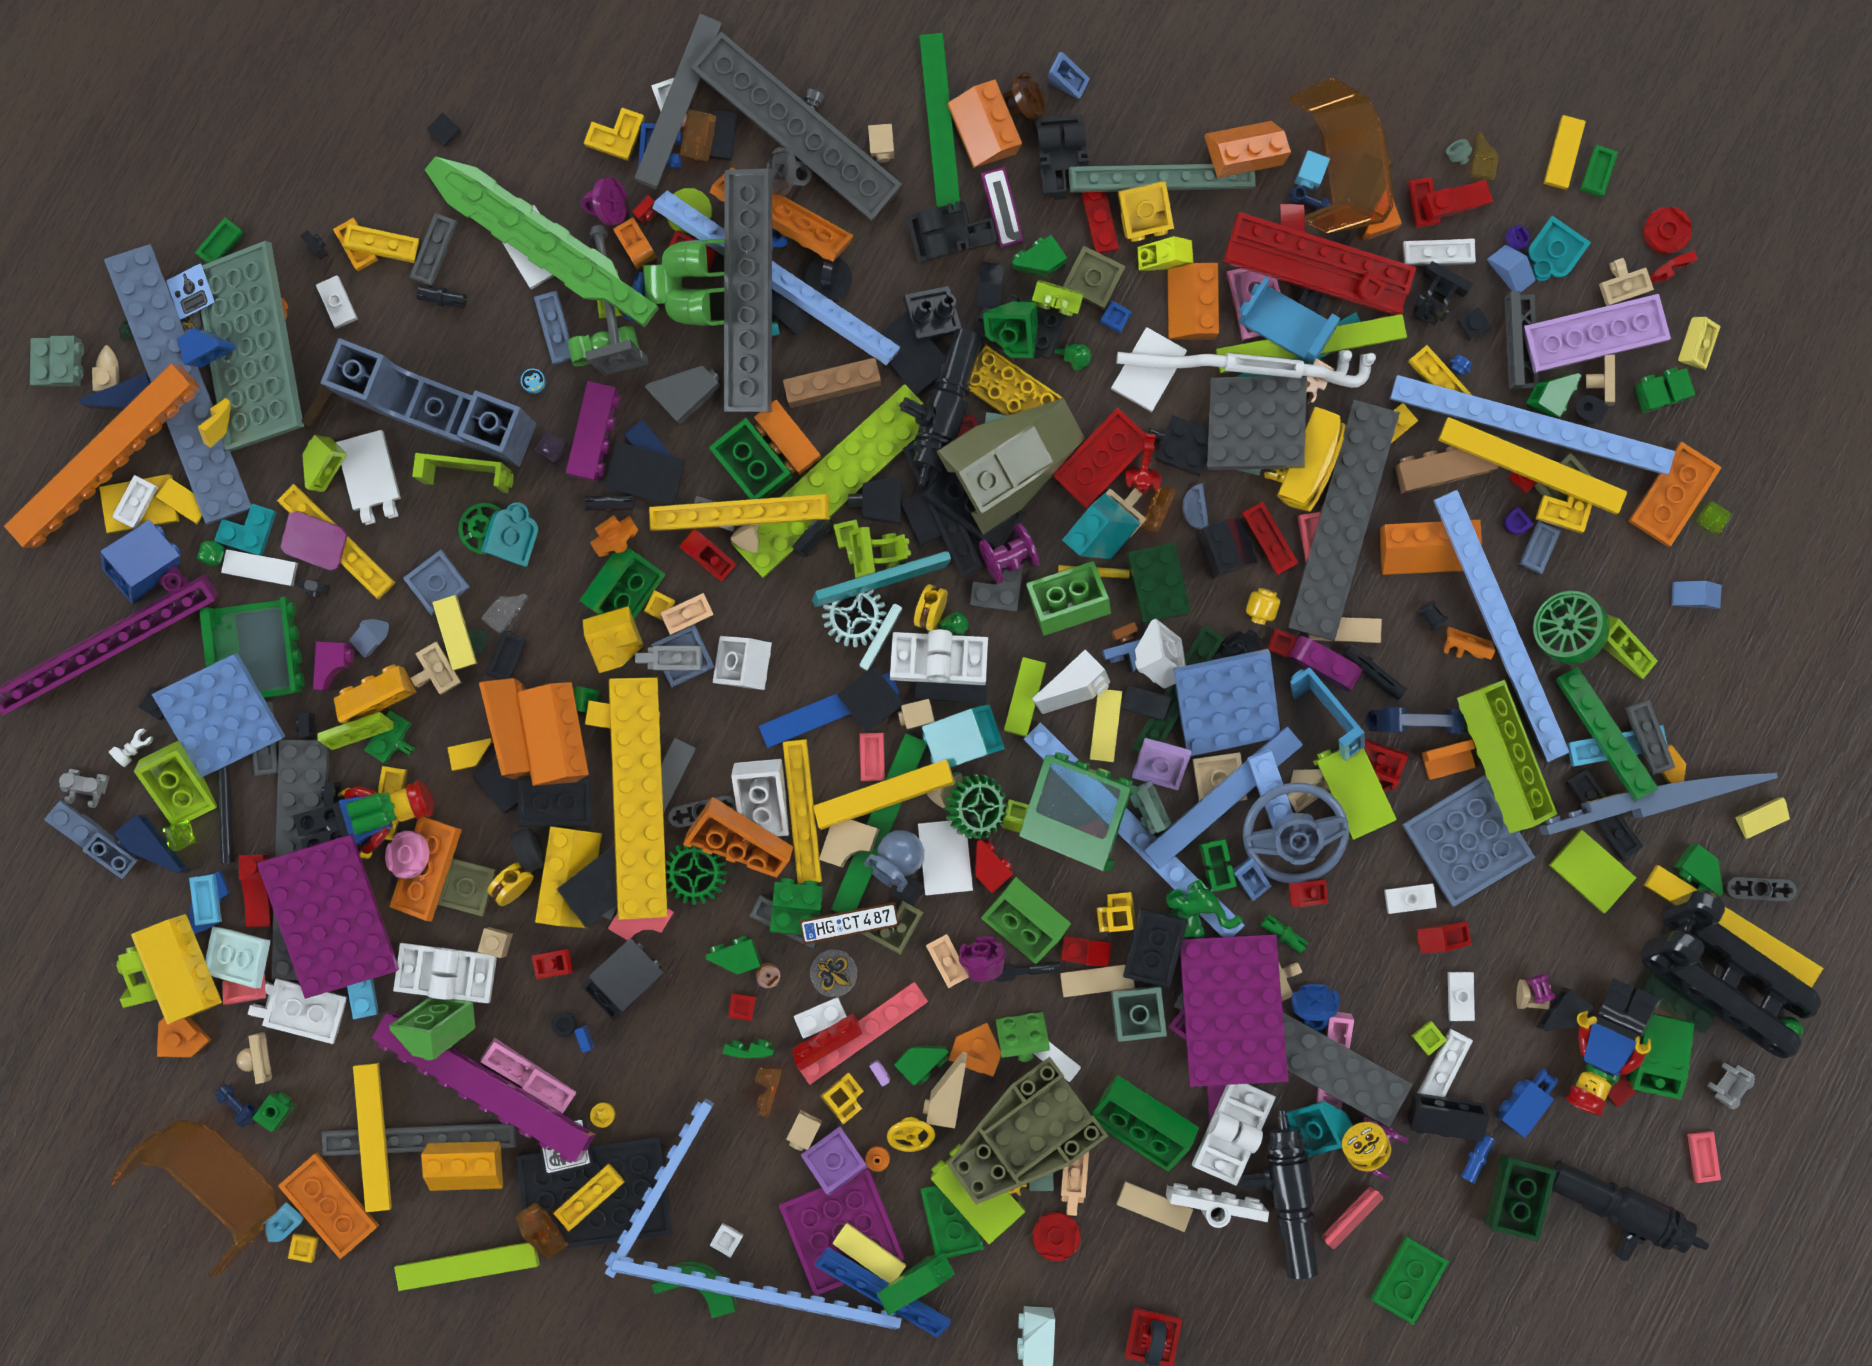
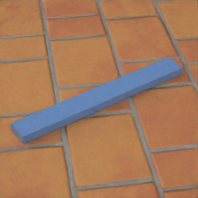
M1285 727L1253 755L1270 749L1278 767L1303 744L1289 727ZM1248 760L1143 849L1158 869L1163 867L1256 786Z

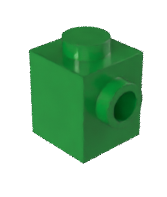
M274 1092L267 1097L252 1119L272 1133L280 1129L296 1105L291 1102L292 1099L287 1094Z

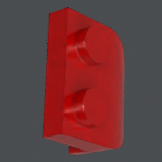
M1365 739L1364 750L1383 791L1394 790L1400 783V775L1408 759V753Z

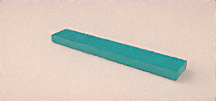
M945 551L817 590L812 601L814 606L818 607L939 570L948 566L951 557L949 552Z

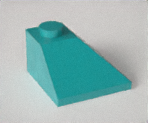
M1324 1101L1286 1113L1290 1125L1300 1127L1301 1137L1307 1143L1305 1151L1309 1153L1308 1157L1342 1148V1139L1347 1130L1353 1126L1346 1112Z

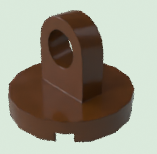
M1027 72L1014 76L1012 90L1005 92L1002 96L1007 108L1008 100L1011 97L1015 100L1014 109L1010 110L1008 108L1011 116L1023 113L1028 119L1034 120L1044 114L1042 109L1045 108V100L1039 84L1036 81L1032 82L1030 79L1032 75Z

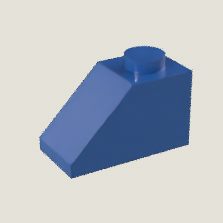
M199 328L189 329L186 331V334L177 338L184 365L202 368L236 349L235 344L212 332L202 331Z

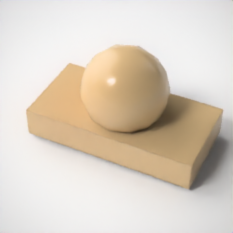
M262 1032L248 1036L250 1048H245L239 1052L236 1060L238 1067L245 1072L254 1071L256 1084L272 1080L266 1034Z

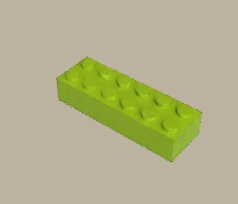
M1505 680L1484 686L1458 697L1459 709L1464 715L1468 725V732L1473 738L1477 748V755L1482 761L1486 778L1491 784L1495 801L1499 804L1504 824L1507 826L1509 833L1535 827L1557 815Z

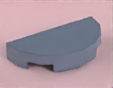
M1203 483L1193 486L1186 493L1182 501V513L1185 520L1190 526L1198 530L1209 526Z

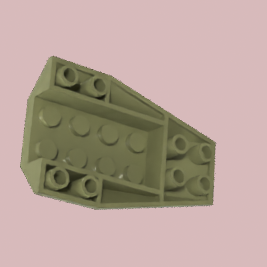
M1064 398L975 426L939 449L937 453L947 471L955 472L976 509L971 514L982 534H985L1021 510L1083 443L1085 437Z
M1048 1057L1007 1089L949 1160L947 1165L975 1205L1070 1166L1107 1138L1108 1135L1068 1085L1064 1075L1051 1057Z

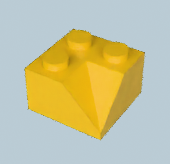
M629 606L583 620L584 637L599 673L622 667L643 647L642 639Z

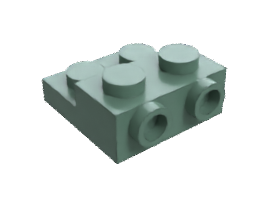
M75 336L31 338L30 385L34 387L81 386V379L84 376L83 367L81 366V356L84 354L82 340Z
M1152 781L1138 786L1139 791L1132 793L1133 795L1130 798L1136 809L1139 808L1143 815L1140 817L1145 830H1150L1151 834L1165 830L1172 823Z

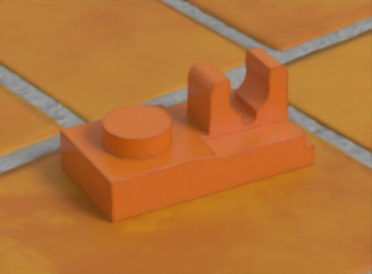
M1451 627L1447 628L1444 653L1448 654L1450 648L1455 646L1458 648L1456 652L1458 658H1461L1464 651L1467 650L1476 658L1483 659L1485 657L1492 659L1495 653L1493 641Z

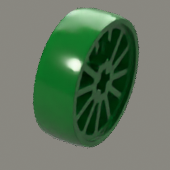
M1564 591L1553 595L1541 605L1534 618L1533 632L1538 646L1550 658L1565 664H1578L1593 658L1602 650L1609 637L1610 623L1605 609L1595 598L1579 591ZM1580 604H1581V605H1585V606L1578 612ZM1592 609L1595 610V614L1585 617ZM1568 610L1564 616L1559 617L1561 611ZM1597 621V627L1585 626L1586 624ZM1548 626H1555V628L1547 630ZM1585 632L1595 633L1591 640L1584 636ZM1556 635V636L1548 643V639H1547V638ZM1583 639L1587 644L1579 649L1577 641ZM1562 640L1559 651L1554 650V647ZM1569 641H1571V642H1572V646H1573V651H1571V652H1566V651H1567V648H1568Z

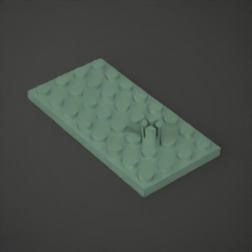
M263 241L202 265L214 299V303L201 309L204 331L212 332L235 344L236 347L235 350L210 363L217 403L224 398L231 402L227 433L223 436L225 451L232 452L304 427L272 243Z

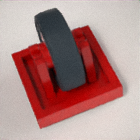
M1134 1307L1124 1354L1125 1358L1142 1361L1153 1366H1173L1182 1318Z

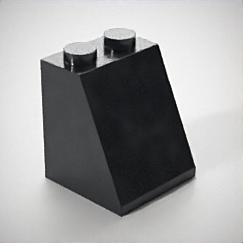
M1226 519L1203 527L1197 534L1213 579L1258 563L1242 519Z
M630 938L587 978L582 988L615 1022L664 972L661 970L660 963L654 958L650 959L645 954V948L638 941L634 942Z

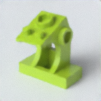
M860 527L849 532L856 579L875 573L874 566L886 565V569L893 568L903 563L908 558L907 556H911V551L908 550L909 538H905L904 534L897 537L895 533L882 535L880 540H872L869 527ZM880 546L882 558H873L872 547Z
M136 946L126 948L127 953L118 955L119 960L117 961L118 972L123 974L128 987L120 998L122 1007L125 1008L157 1000ZM142 971L146 982L139 983L134 973Z

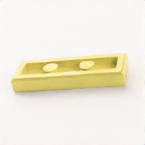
M454 595L432 602L452 670L455 671L477 664L457 596Z
M1107 689L1102 695L1099 696L1097 694L1090 760L1114 762L1122 691Z
M846 1222L832 1243L888 1283L897 1279L906 1267L904 1262L848 1222Z

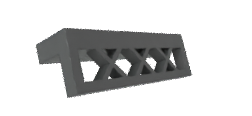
M1511 291L1505 296L1509 390L1534 389L1536 383L1539 382V372L1533 373L1532 368L1528 365L1530 359L1527 362L1524 361L1523 345L1526 347V344L1522 337V322L1526 325L1536 323L1535 294L1520 295V291ZM1521 301H1528L1529 311L1523 316L1521 314ZM1524 368L1532 374V383H1525Z

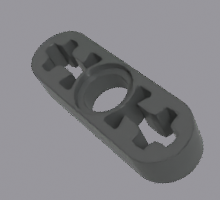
M716 797L722 803H724L723 800L727 799L728 803L733 804L731 808L737 811L736 802L733 797ZM710 799L674 807L669 812V822L677 828L691 826L694 823L691 822V817L684 818L682 824L678 820H674L677 811L680 810L683 814L690 813L688 808L692 807V815L696 820L698 817L697 808L700 805H707Z
M1730 877L1723 884L1724 893L1728 897L1735 899L1791 901L1797 894L1796 885L1790 880ZM1758 882H1762L1766 888L1762 896H1758L1754 892V886ZM1731 885L1747 886V891L1737 890L1735 892L1731 890ZM1773 887H1785L1789 891L1783 895V893L1773 892Z

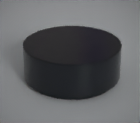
M561 1012L552 1020V1029L559 1036H569L576 1030L577 1020L570 1012Z

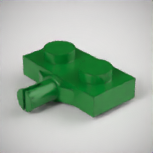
M391 710L386 717L393 721V729L373 736L364 750L386 764L397 750H401L408 756L413 754L411 751H415V747L404 741L412 723Z

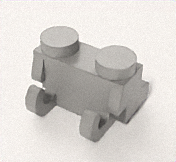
M69 769L68 773H63L59 779V787L63 792L70 791L69 796L64 798L65 802L72 804L77 793L93 796V799L88 801V806L95 808L98 805L101 794H105L109 776L97 774V779L79 776L80 770Z
M1723 1063L1721 1067L1727 1071L1718 1085L1710 1082L1707 1086L1712 1091L1717 1092L1715 1098L1730 1109H1736L1739 1107L1740 1099L1744 1093L1754 1086L1755 1075L1739 1065L1733 1068Z

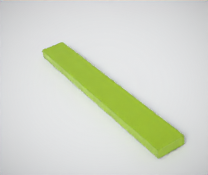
M1403 314L1337 326L1320 355L1406 339L1407 334ZM1268 339L1216 349V355L1226 356V353L1291 360L1301 359ZM1219 367L1220 374L1231 372L1225 371L1224 367Z

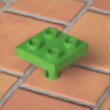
M1043 1012L996 1019L1002 1058L1018 1056L1021 1062H1028L1033 1059V1053L1050 1051Z

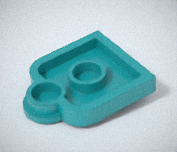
M1551 216L1527 250V257L1532 262L1531 269L1535 280L1546 281L1551 276L1554 278L1566 276L1591 242L1554 216Z
M519 502L511 503L506 510H498L492 515L481 552L522 567H527L538 534V526L533 519L529 518V511L524 504Z

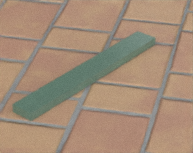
M1213 164L1082 166L1069 168L1070 192H1116L1159 181H1166L1167 190L1254 189L1256 186L1255 171L1217 178Z

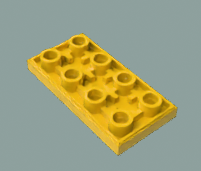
M987 345L984 346L977 357L968 386L970 393L1002 415L1008 416L1063 398Z

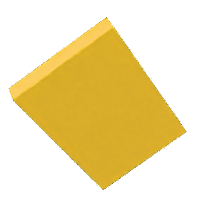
M167 474L144 479L159 488L138 527L148 520L154 526L179 522L178 512L155 497L169 478L173 480L172 475ZM131 481L99 487L106 532L108 534L135 529L112 517Z

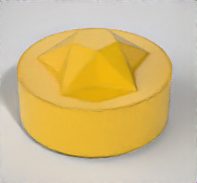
M606 1102L595 1105L590 1113L592 1123L601 1128L609 1126L615 1119V1109L613 1106Z

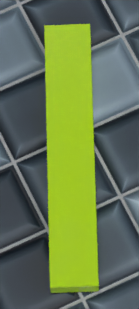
M536 1241L406 1263L397 1265L394 1268L398 1291L538 1267L540 1263Z

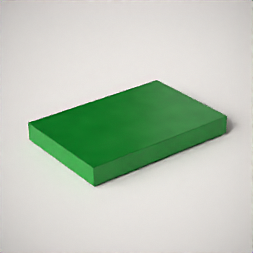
M936 1184L920 1188L935 1255L944 1253L946 1258L984 1250L981 1235Z
M1405 1235L1370 1299L1414 1325L1449 1261Z

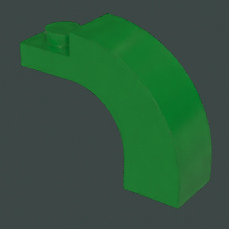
M686 1261L675 1263L674 1267L681 1268V1273L691 1275L692 1271L705 1273V1278L715 1280L716 1276L724 1277L714 1268L699 1262ZM655 1280L652 1284L654 1294L683 1287ZM696 1289L707 1300L712 1318L736 1311L738 1305L735 1297Z

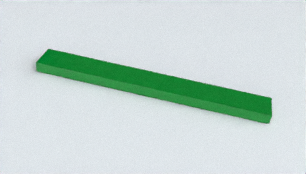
M943 33L919 35L936 206L942 207L951 203L953 208L957 209L955 202H960L952 119L947 105L950 100Z
M905 733L886 780L916 770L927 745L925 741ZM902 802L871 813L867 825L880 829L873 851H862L854 854L831 910L838 913L857 910L874 870L871 866L865 867L864 861L871 854L877 856V847L881 839L890 833Z

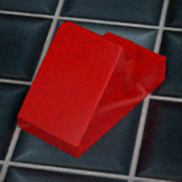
M1326 879L1289 883L1290 903L1293 907L1328 903Z
M1064 936L1061 960L1108 967L1111 942Z
M569 948L532 956L536 979L574 972Z

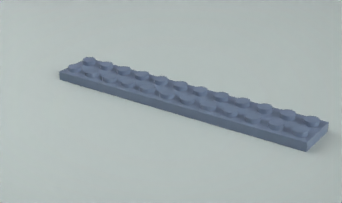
M151 244L104 259L151 383L172 363L183 366L200 386L196 391V396L191 401L185 402L179 408L178 414L173 418L167 419L166 422L205 524L209 525L221 519L249 511L251 508L250 499L231 451H225L223 437L211 448L205 445L202 440L198 426L212 417L210 409L213 407V403L199 367L184 365L177 338L186 333Z

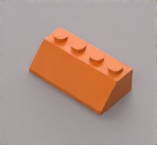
M1470 520L1482 546L1481 521ZM1443 522L1385 524L1379 528L1382 575L1463 571Z
M514 678L480 682L479 686L501 775L514 780L531 776L516 696L517 692L526 690L524 684Z
M572 682L547 684L517 692L516 696L532 785L571 783L588 776Z

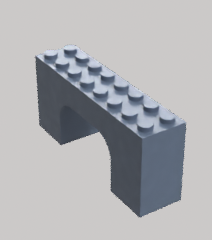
M338 338L321 380L322 385L345 401L518 467L522 463L537 425L518 406L476 390L472 396L405 370L382 354Z

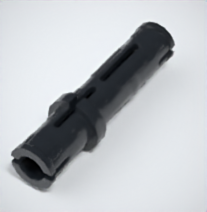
M1350 644L1342 653L1343 657L1358 665L1363 670L1362 673L1364 672L1395 697L1396 700H1399L1407 691L1406 687L1402 686L1376 665L1372 657L1365 656L1353 644Z

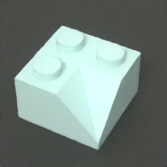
M1024 1306L1023 1314L1019 1313L1018 1329H1023L1022 1338H1018L1017 1341L1018 1359L1022 1360L1023 1366H1053L1055 1335L1053 1308Z

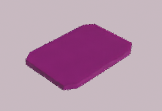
M296 511L289 513L280 547L287 555L327 570H333L340 566L348 534L343 527Z

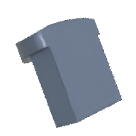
M376 619L363 620L359 624L358 630L350 638L349 641L364 658L370 656L386 638L389 630L387 622Z

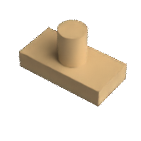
M1605 355L1604 374H1586V389L1604 388V401L1607 406H1614L1615 355Z

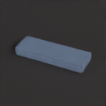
M553 291L534 297L552 364L555 366L571 361L567 341L571 338L558 292Z

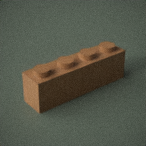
M875 358L783 380L790 408L882 386Z
M1452 446L1446 448V452L1439 454L1437 450L1426 452L1423 454V458L1415 459L1414 456L1400 459L1401 463L1394 467L1401 494L1491 473L1498 469V465Z

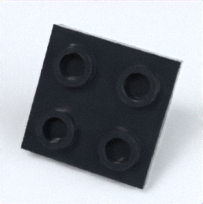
M949 286L904 295L903 301L916 342L952 335L955 329H962L955 308L956 298L951 294Z

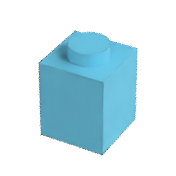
M1308 150L1294 183L1305 187L1307 191H1317L1330 158Z

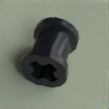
M1434 600L1427 603L1417 612L1419 616L1422 615L1429 623L1431 631L1436 630L1449 619L1447 615L1444 616L1435 606L1436 602Z

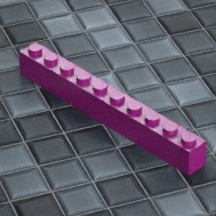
M204 574L0 685V713L3 716L210 604L216 600L219 593L207 575Z
M396 1012L385 1014L372 1039L378 1042L377 1046L388 1052L392 1050L398 1054L397 1058L407 1064L413 1063L418 1066L417 1070L426 1076L432 1075L438 1079L437 1082L443 1087H452L457 1090V1095L468 1101L472 1099L477 1102V1107L487 1113L493 1112L498 1115L500 1122L509 1126L513 1124L518 1127L520 1134L528 1138H536L539 1140L538 1144L551 1151L554 1149L560 1153L559 1157L564 1161L572 1163V1161L577 1162L583 1158L596 1135L595 1133L453 1047L447 1049L434 1060H424L421 1057L412 1056L390 1031L389 1025L402 1016Z

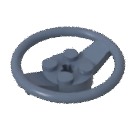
M1288 783L1264 793L1252 805L1243 827V843L1248 857L1256 861L1263 874L1284 883L1312 881L1325 875L1340 861L1346 850L1349 838L1347 816L1338 800L1326 790L1307 783ZM1302 792L1317 796L1325 801L1336 815L1314 820L1310 814L1292 813L1277 820L1275 828L1253 832L1254 822L1262 808L1271 800L1287 793ZM1298 835L1304 836L1300 842H1296L1294 839ZM1339 838L1337 846L1329 859L1316 869L1305 873L1289 874L1277 871L1268 866L1258 855V853L1280 855L1285 860L1290 861L1291 864L1304 865L1312 862L1320 850L1323 849V846Z

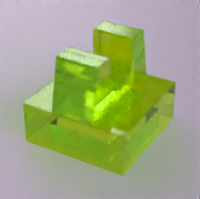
M1710 501L1696 522L1711 532L1719 534L1732 513L1715 502Z
M182 820L163 828V832L168 840V847H170L171 851H179L196 842L189 820Z

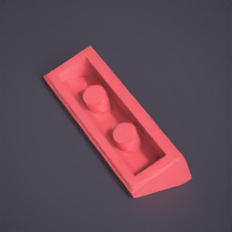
M1369 1186L1328 1228L1321 1238L1332 1249H1335L1383 1200V1196L1374 1187Z

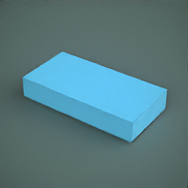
M216 874L189 878L195 926L222 922Z

